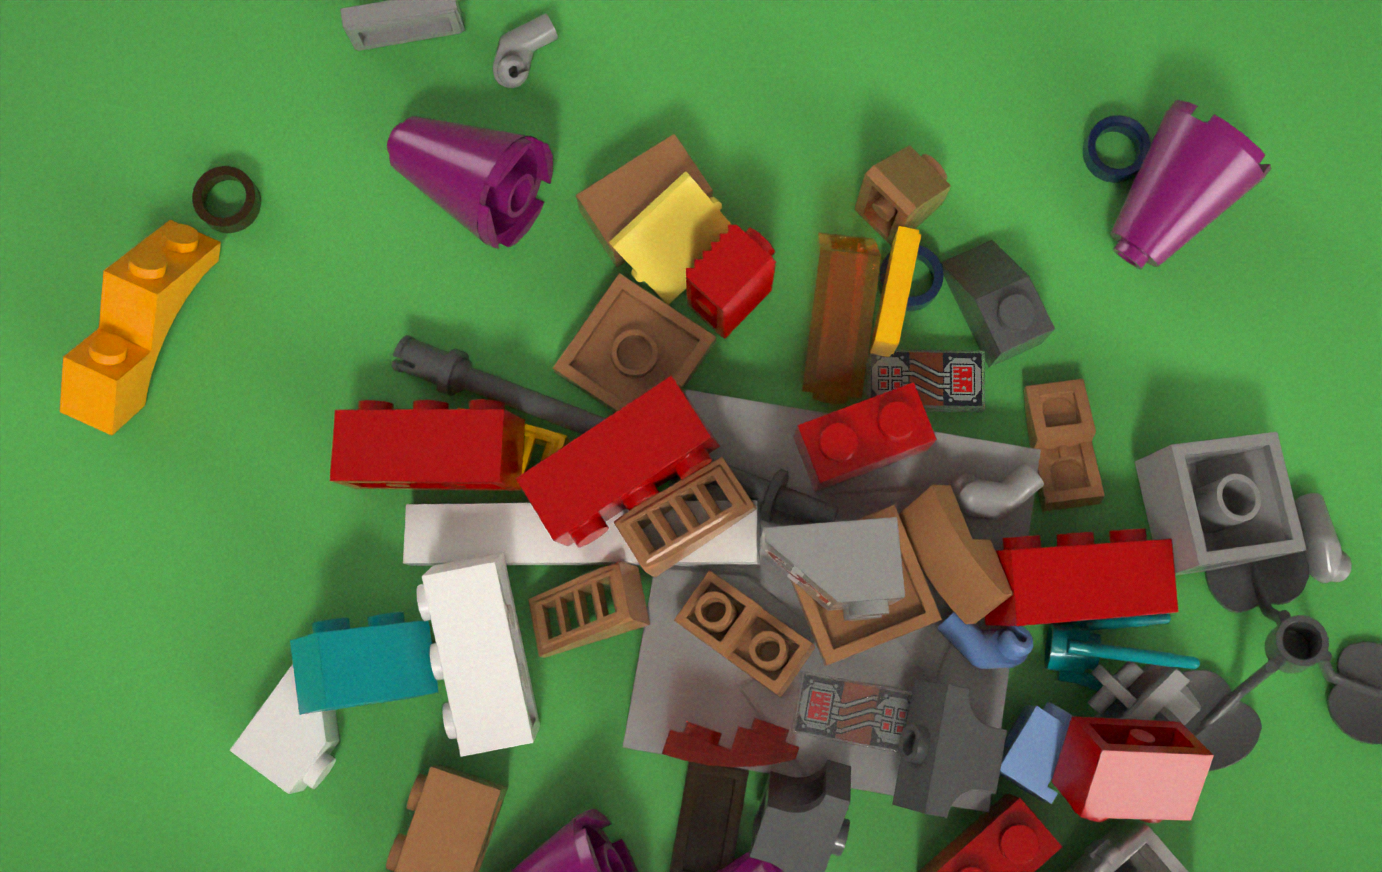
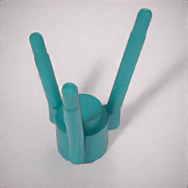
M1169 613L1050 623L1044 655L1045 668L1058 671V681L1080 684L1097 692L1104 685L1094 675L1086 673L1085 669L1094 670L1098 666L1099 658L1197 669L1200 666V661L1197 657L1101 644V635L1090 633L1092 630L1167 624L1171 620Z

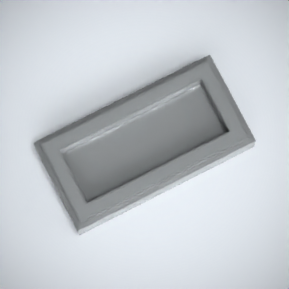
M387 0L340 9L343 28L354 49L357 51L460 34L465 31L463 14L458 0Z

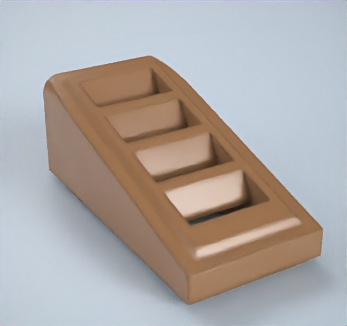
M720 457L637 505L616 519L614 524L643 570L647 574L657 577L755 511L757 507L725 459ZM715 480L732 504L731 507L724 511L720 510L706 488L707 485ZM694 494L710 517L709 520L702 524L698 522L685 502ZM672 509L675 510L688 532L680 537L677 536L664 516ZM651 523L666 544L657 550L643 530Z
M622 561L594 570L528 599L539 657L543 658L650 625L639 568ZM608 589H611L615 612L610 615L604 593ZM592 595L597 619L590 622L586 596ZM571 601L574 602L578 628L573 630L567 603ZM552 607L556 609L560 635L553 637L548 609Z

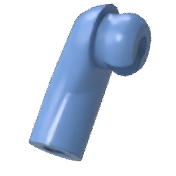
M953 612L937 627L973 666L980 669L1013 668L1023 663L1033 649L1032 635L1023 626L981 630L976 624H965Z

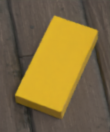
M898 226L893 239L869 352L871 354L890 357L891 354H894L899 344L921 234H919L917 229Z

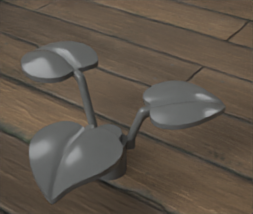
M1304 551L1205 571L1208 588L1215 600L1223 608L1231 612L1242 613L1259 605L1262 614L1277 624L1265 640V653L1269 661L1232 692L1227 682L1221 676L1211 671L1192 670L1182 673L1190 680L1186 686L1201 705L1200 711L1184 726L1214 755L1209 771L1223 769L1239 762L1253 750L1258 742L1262 729L1261 720L1250 706L1240 700L1277 670L1285 673H1299L1316 663L1324 679L1336 684L1328 695L1327 706L1332 720L1339 729L1350 738L1361 743L1382 744V645L1374 642H1360L1348 645L1338 656L1336 673L1330 663L1332 654L1328 651L1329 638L1325 628L1317 620L1309 616L1297 615L1291 617L1287 610L1278 611L1271 605L1290 603L1304 590L1309 578V564ZM1160 712L1155 715V720L1169 721Z

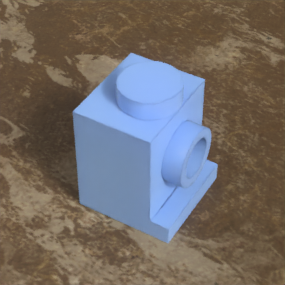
M1047 702L1043 709L1038 706L1025 705L1006 735L1000 775L1036 799L1052 804L1058 793L1049 788L1048 784L1053 778L1072 715L1050 702Z

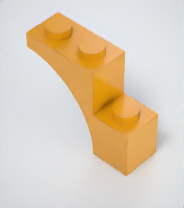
M169 220L103 270L99 328L63 356L60 413L112 436L146 405L150 379L165 337L194 287L209 269L219 261L220 241L199 233L189 225Z

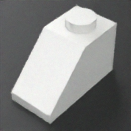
M292 664L230 751L288 794L304 791L307 785L315 789L325 779L336 762V759L330 755L340 741L336 710L299 715Z

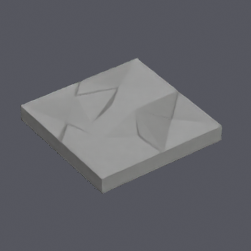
M686 389V394L720 445L719 448L709 454L712 459L717 460L723 457L728 465L769 481L772 480L773 476L780 469L788 471L789 479L786 487L839 507L835 522L853 521L892 505H895L898 514H900L931 485H950L958 475L964 473L973 474L977 479L999 483L1023 463H1027L1038 473L1040 449L934 432L937 440L927 451L815 492L794 440V434L797 425L828 413ZM678 475L670 479L669 487L681 481ZM712 484L706 486L715 501H729L720 487ZM694 494L693 496H691L690 498H688V499L685 500V501H699V500L697 499V497H696L695 494ZM1034 494L1004 519L993 520L972 517L962 512L972 539H991L996 551L1003 550L1002 538L1029 536ZM760 503V537L764 527L813 524L780 510H777L770 523L761 519L762 504ZM761 554L760 564L673 565L652 579L647 607L650 625L645 626L643 629L623 748L769 774L773 771L790 777L813 775L825 765L828 759L851 766V788L894 796L901 759L898 750L794 730L804 674L910 695L913 693L915 679L970 689V705L978 720L987 726L1001 729L1010 668L980 669L973 666L937 629L954 611L938 593L922 567L921 570L942 620L824 666L790 579ZM709 570L754 600L765 611L812 642L816 647L781 698L674 621ZM985 617L975 623L981 630L1008 628V626L985 625ZM978 790L968 791L960 795L953 802L952 806L989 813L992 793Z

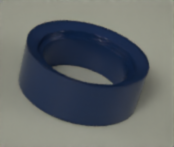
M1121 115L1106 117L1093 127L1085 139L1083 145L1085 165L1095 177L1110 183L1127 181L1138 173L1151 145L1149 135L1138 121L1130 117ZM1107 132H1118L1127 136L1134 144L1136 150L1134 163L1122 169L1111 168L1105 165L1096 153L1097 138Z
M919 245L916 259L925 263L932 275V284L926 293L917 297H908L906 311H917L928 306L937 296L943 283L944 274L940 260L931 250ZM890 252L884 258L878 273L877 283L880 294H882Z

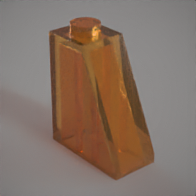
M818 232L802 372V391L812 392V398L817 401L830 404L847 403L848 397L862 398L881 254L874 238Z

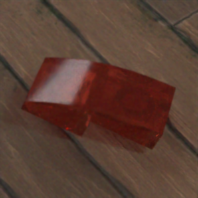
M757 718L753 719L750 729L737 725L730 749L718 745L722 733L686 721L683 732L670 729L662 754L704 765L756 767L796 759L799 747L786 742L789 729Z

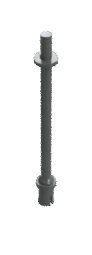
M406 335L399 341L393 354L394 357L403 359L402 361L397 359L392 361V367L395 371L405 372L436 384L437 391L448 396H453L456 393L467 390L491 400L504 402L509 407L579 434L585 433L606 419L475 369L469 360V355L456 348L447 352ZM729 465L751 500H757L762 504L761 519L770 523L777 510H780L813 524L835 522L839 507L786 487L789 479L788 471L780 469L773 476L772 480L769 481ZM716 480L710 483L712 485L720 487Z

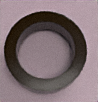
M219 166L210 169L198 179L193 189L192 202L196 213L207 225L219 232L235 233L246 229L255 221L261 208V196L257 186L243 171L235 167ZM225 180L240 182L246 191L245 203L241 210L227 218L211 215L206 203L210 190L216 184Z

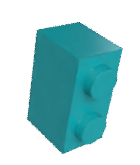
M392 612L367 617L368 627L350 628L349 618H336L311 623L313 634L290 640L299 715L405 700L439 693L438 683L434 677L430 662V645L432 640L429 620L405 622L404 612Z

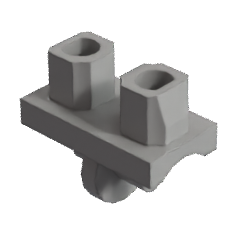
M1127 661L1114 675L1101 664L1091 672L1104 685L1088 701V704L1098 712L1094 717L1151 720L1160 712L1169 721L1181 722L1183 725H1186L1201 709V705L1186 686L1190 680L1176 667L1146 664L1141 669L1134 662Z

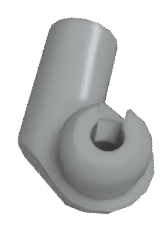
M546 13L500 37L492 68L495 79L505 88L521 86L529 75L533 52L558 39L557 32Z
M1023 463L1001 483L977 479L973 474L964 473L958 475L950 485L961 512L967 516L1000 520L1014 512L1044 486V482L1031 466Z
M1318 493L1300 496L1295 500V505L1307 549L1304 552L1309 564V574L1321 583L1345 580L1352 569L1351 559L1347 553L1341 550V545L1323 496Z

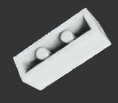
M504 552L432 566L422 575L423 584L417 586V602L422 619L424 621L431 620L436 643L430 645V662L435 679H444L449 702L443 704L442 713L448 738H457L461 757L533 743L539 731L540 722Z

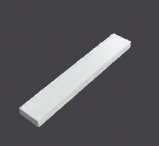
M752 500L757 507L755 511L675 565L760 564V503L757 500ZM685 501L700 524L710 519L699 501ZM715 501L721 511L732 506L730 501ZM531 503L406 504L403 563L410 566H434L504 552L506 565H611L620 561L631 565H640L614 524L616 519L628 512L627 509L606 521L609 529L601 537L578 548L575 543L565 546L553 541ZM674 509L664 515L678 537L688 532ZM652 523L643 529L656 550L666 545Z

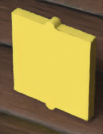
M685 171L609 243L633 268L631 275L637 282L645 281L669 305L687 288L686 268H694V259H703V251H710L711 242H719V234L728 233V225L732 224L720 211L722 203L715 197L709 198Z

